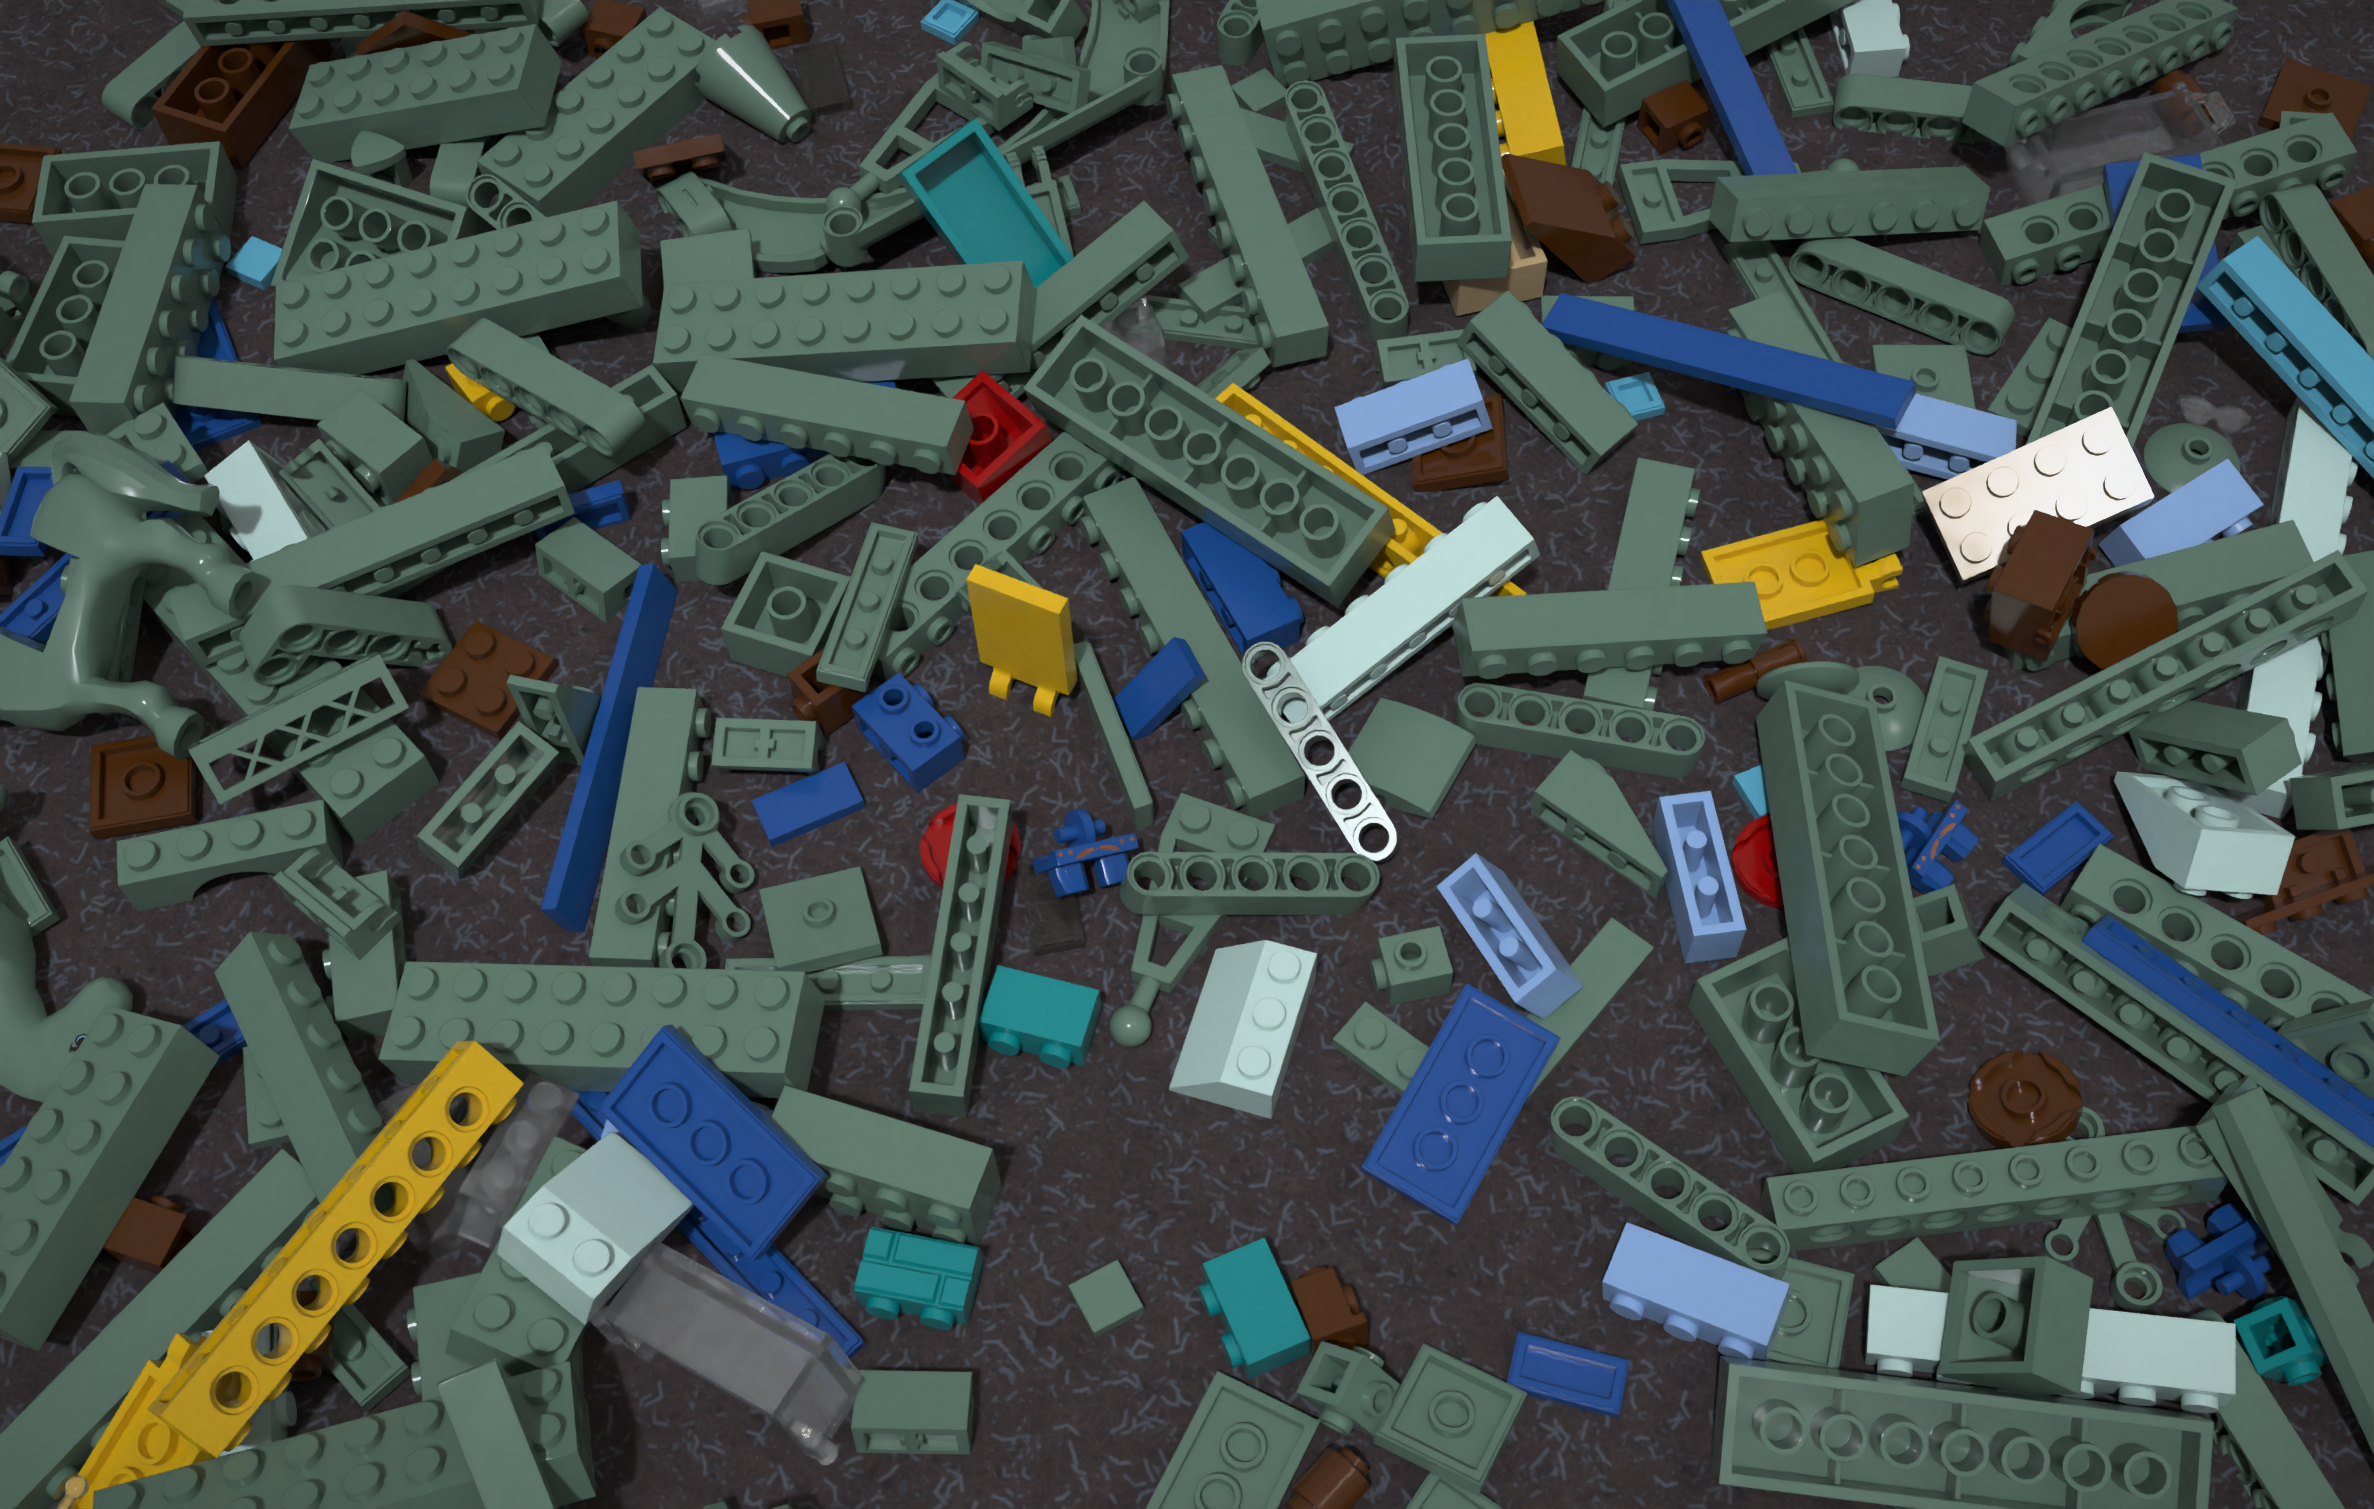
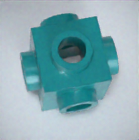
M2284 1296L2274 1297L2254 1306L2252 1313L2233 1320L2242 1338L2240 1345L2255 1367L2258 1375L2280 1382L2286 1381L2288 1386H2297L2322 1375L2320 1367L2330 1363L2303 1303ZM2293 1338L2296 1346L2289 1348V1342Z

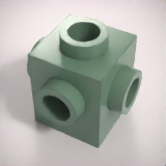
M1321 1341L1296 1393L1321 1412L1318 1418L1319 1422L1333 1431L1349 1436L1352 1429L1375 1436L1381 1421L1391 1408L1393 1398L1400 1384L1382 1370L1384 1361L1374 1353L1357 1346L1349 1350Z

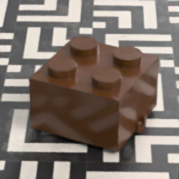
M2036 509L2033 511L2026 527L2018 525L2015 528L2007 548V554L2011 556L2005 567L1997 565L1994 568L1986 588V594L1992 595L1984 613V619L1990 621L1988 641L2039 660L2047 661L2077 599L2087 583L2089 562L2095 560L2097 556V551L2092 548L2094 529Z

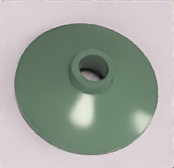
M2176 423L2165 426L2151 435L2144 448V463L2149 474L2156 483L2170 493H2173L2227 458L2240 473V460L2234 447L2222 435L2202 425ZM2191 450L2197 451L2202 455L2194 454Z
M1813 661L1796 663L1774 669L1761 676L1756 682V690L1760 697L1770 700L1783 681L1787 680L1844 695L1858 685L1859 673L1854 667L1839 662Z
M1882 666L1855 668L1859 673V683L1853 690L1844 695L1876 703L1885 751L1898 750L1913 743L1925 701V696L1920 688L1909 677L1891 668ZM1873 697H1885L1889 703L1880 704Z

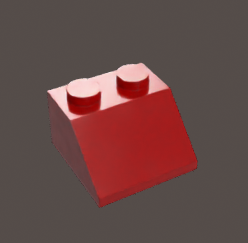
M983 370L953 397V399L966 402L974 430L956 475L948 474L958 488L979 506L1053 441L1046 423Z

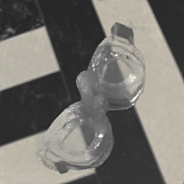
M2180 395L2177 401L2182 409L2183 416L2188 422L2195 425H2203L2210 419L2215 418L2216 426L2227 434H2233L2241 430L2243 426L2249 424L2252 417L2242 408L2236 406H2222L2218 408L2215 404L2196 395Z

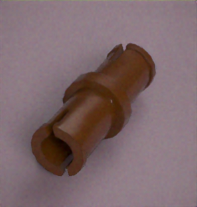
M1793 637L1788 639L1787 642L1759 654L1756 653L1753 659L1733 664L1715 673L1703 676V684L1711 698L1716 696L1713 700L1715 705H1718L1724 700L1752 688L1756 690L1757 680L1769 671L1791 664L1807 662L1806 654L1800 642L1796 641Z

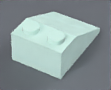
M2116 772L2114 782L2155 868L2174 881L2173 886L2176 889L2196 896L2206 895L2207 890L2222 891L2227 895L2241 899H2251L2253 894H2278L2295 839L2293 834L2217 786L2166 775Z
M611 1131L544 1184L503 1226L497 1254L586 1325L695 1205L643 1154L614 1131Z

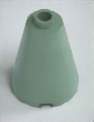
M743 24L737 27L742 33L732 38L726 33L719 37L706 50L699 61L696 72L701 78L699 83L694 81V86L707 99L777 141L785 144L790 140L794 143L802 140L811 128L812 113L764 35L753 25Z

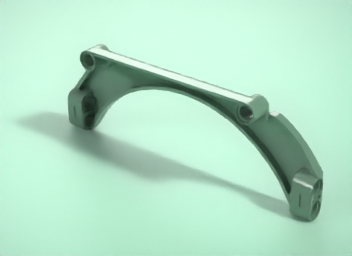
M1092 0L1088 33L1081 54L1076 62L1077 66L1091 70L1088 103L1070 114L1045 107L1028 125L997 147L1005 158L1004 155L1006 153L1016 152L1022 165L1031 160L1032 147L1042 145L1046 152L1133 104L1149 106L1158 102L1163 96V82L1166 80L1170 1ZM692 171L655 190L662 210L665 214L671 213L675 218L673 224L684 237L749 228L752 236L755 270L770 273L814 271L828 264L830 260L836 265L843 267L858 265L867 257L870 246L925 217L904 187L895 189L889 194L884 192L870 194L861 202V211L848 205L837 206L827 211V198L786 197L751 192L697 176Z

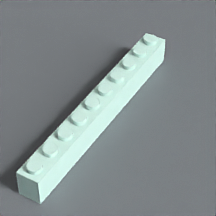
M2298 396L2287 416L2268 526L2294 520L2313 562L2337 550L2341 554L2344 552L2347 535L2340 533L2341 524L2343 525L2349 516L2353 497L2347 496L2346 491L2355 478L2359 462L2352 458L2350 452ZM2321 633L2244 672L2242 675L2237 709L2287 718L2294 732L2295 743L2302 761L2301 765L2258 795L2223 788L2224 791L2258 813L2280 819L2285 817L2293 805L2290 778L2304 776L2302 775L2303 765L2309 761L2312 755L2316 735L2309 733L2310 721L2313 722L2322 701V693L2315 691L2316 682L2322 678L2328 662V654L2325 651H2321L2323 644Z

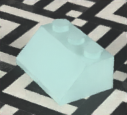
M248 440L204 476L209 484L217 486L220 490L216 508L225 517L230 519L233 527L229 529L231 535L241 547L249 551L253 558L250 561L252 562L279 551L289 544L301 542L329 529L278 474L285 465Z
M1269 940L1216 949L1169 1090L1272 1119L1316 980L1317 953Z

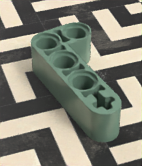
M285 585L269 592L239 635V641L254 680L265 686L278 685L290 680L297 674L309 655L358 661L378 651L385 664L420 668L448 656L452 651V644L437 610L431 604L298 585Z

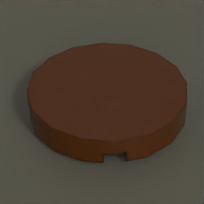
M2131 571L2110 573L2098 579V583L2092 585L2089 590L2085 589L2077 599L2071 616L2072 637L2077 647L2086 658L2101 669H2106L2175 634L2178 627L2177 607L2168 590L2149 576Z
M2023 1050L2008 1051L1988 1060L1975 1073L1970 1085L1971 1092L1968 1098L1971 1118L1980 1134L2001 1149L2063 1142L2077 1128L2083 1111L2079 1081L2067 1064L2049 1053L2037 1051L2038 1055L2032 1053L2024 1054Z

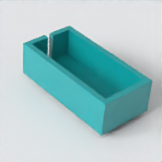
M977 118L964 124L896 174L898 180L959 265L1023 261L1036 289L1053 273L1074 258Z

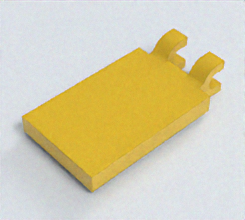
M1824 519L1701 551L1700 556L1710 584L1755 583L1767 630L1873 603L1875 592L1899 588V583L1895 576L1901 575L1903 571L1896 554L1855 567L1846 552H1840L1834 546L1829 526Z
M975 564L966 579L980 662L993 666V673L989 683V694L1007 700L1011 694L1013 679L1020 680L1037 687L1033 701V711L1051 717L1056 709L1055 703L1059 693L1070 695L1078 680L1069 600L1066 597Z
M176 1333L168 1347L167 1357L164 1361L148 1360L57 1509H92L94 1491L213 1458L200 1451L147 1410L207 1337L201 1336L197 1343H195L186 1334ZM235 1372L225 1374L217 1382L215 1396L219 1403L228 1402L237 1394L240 1382Z

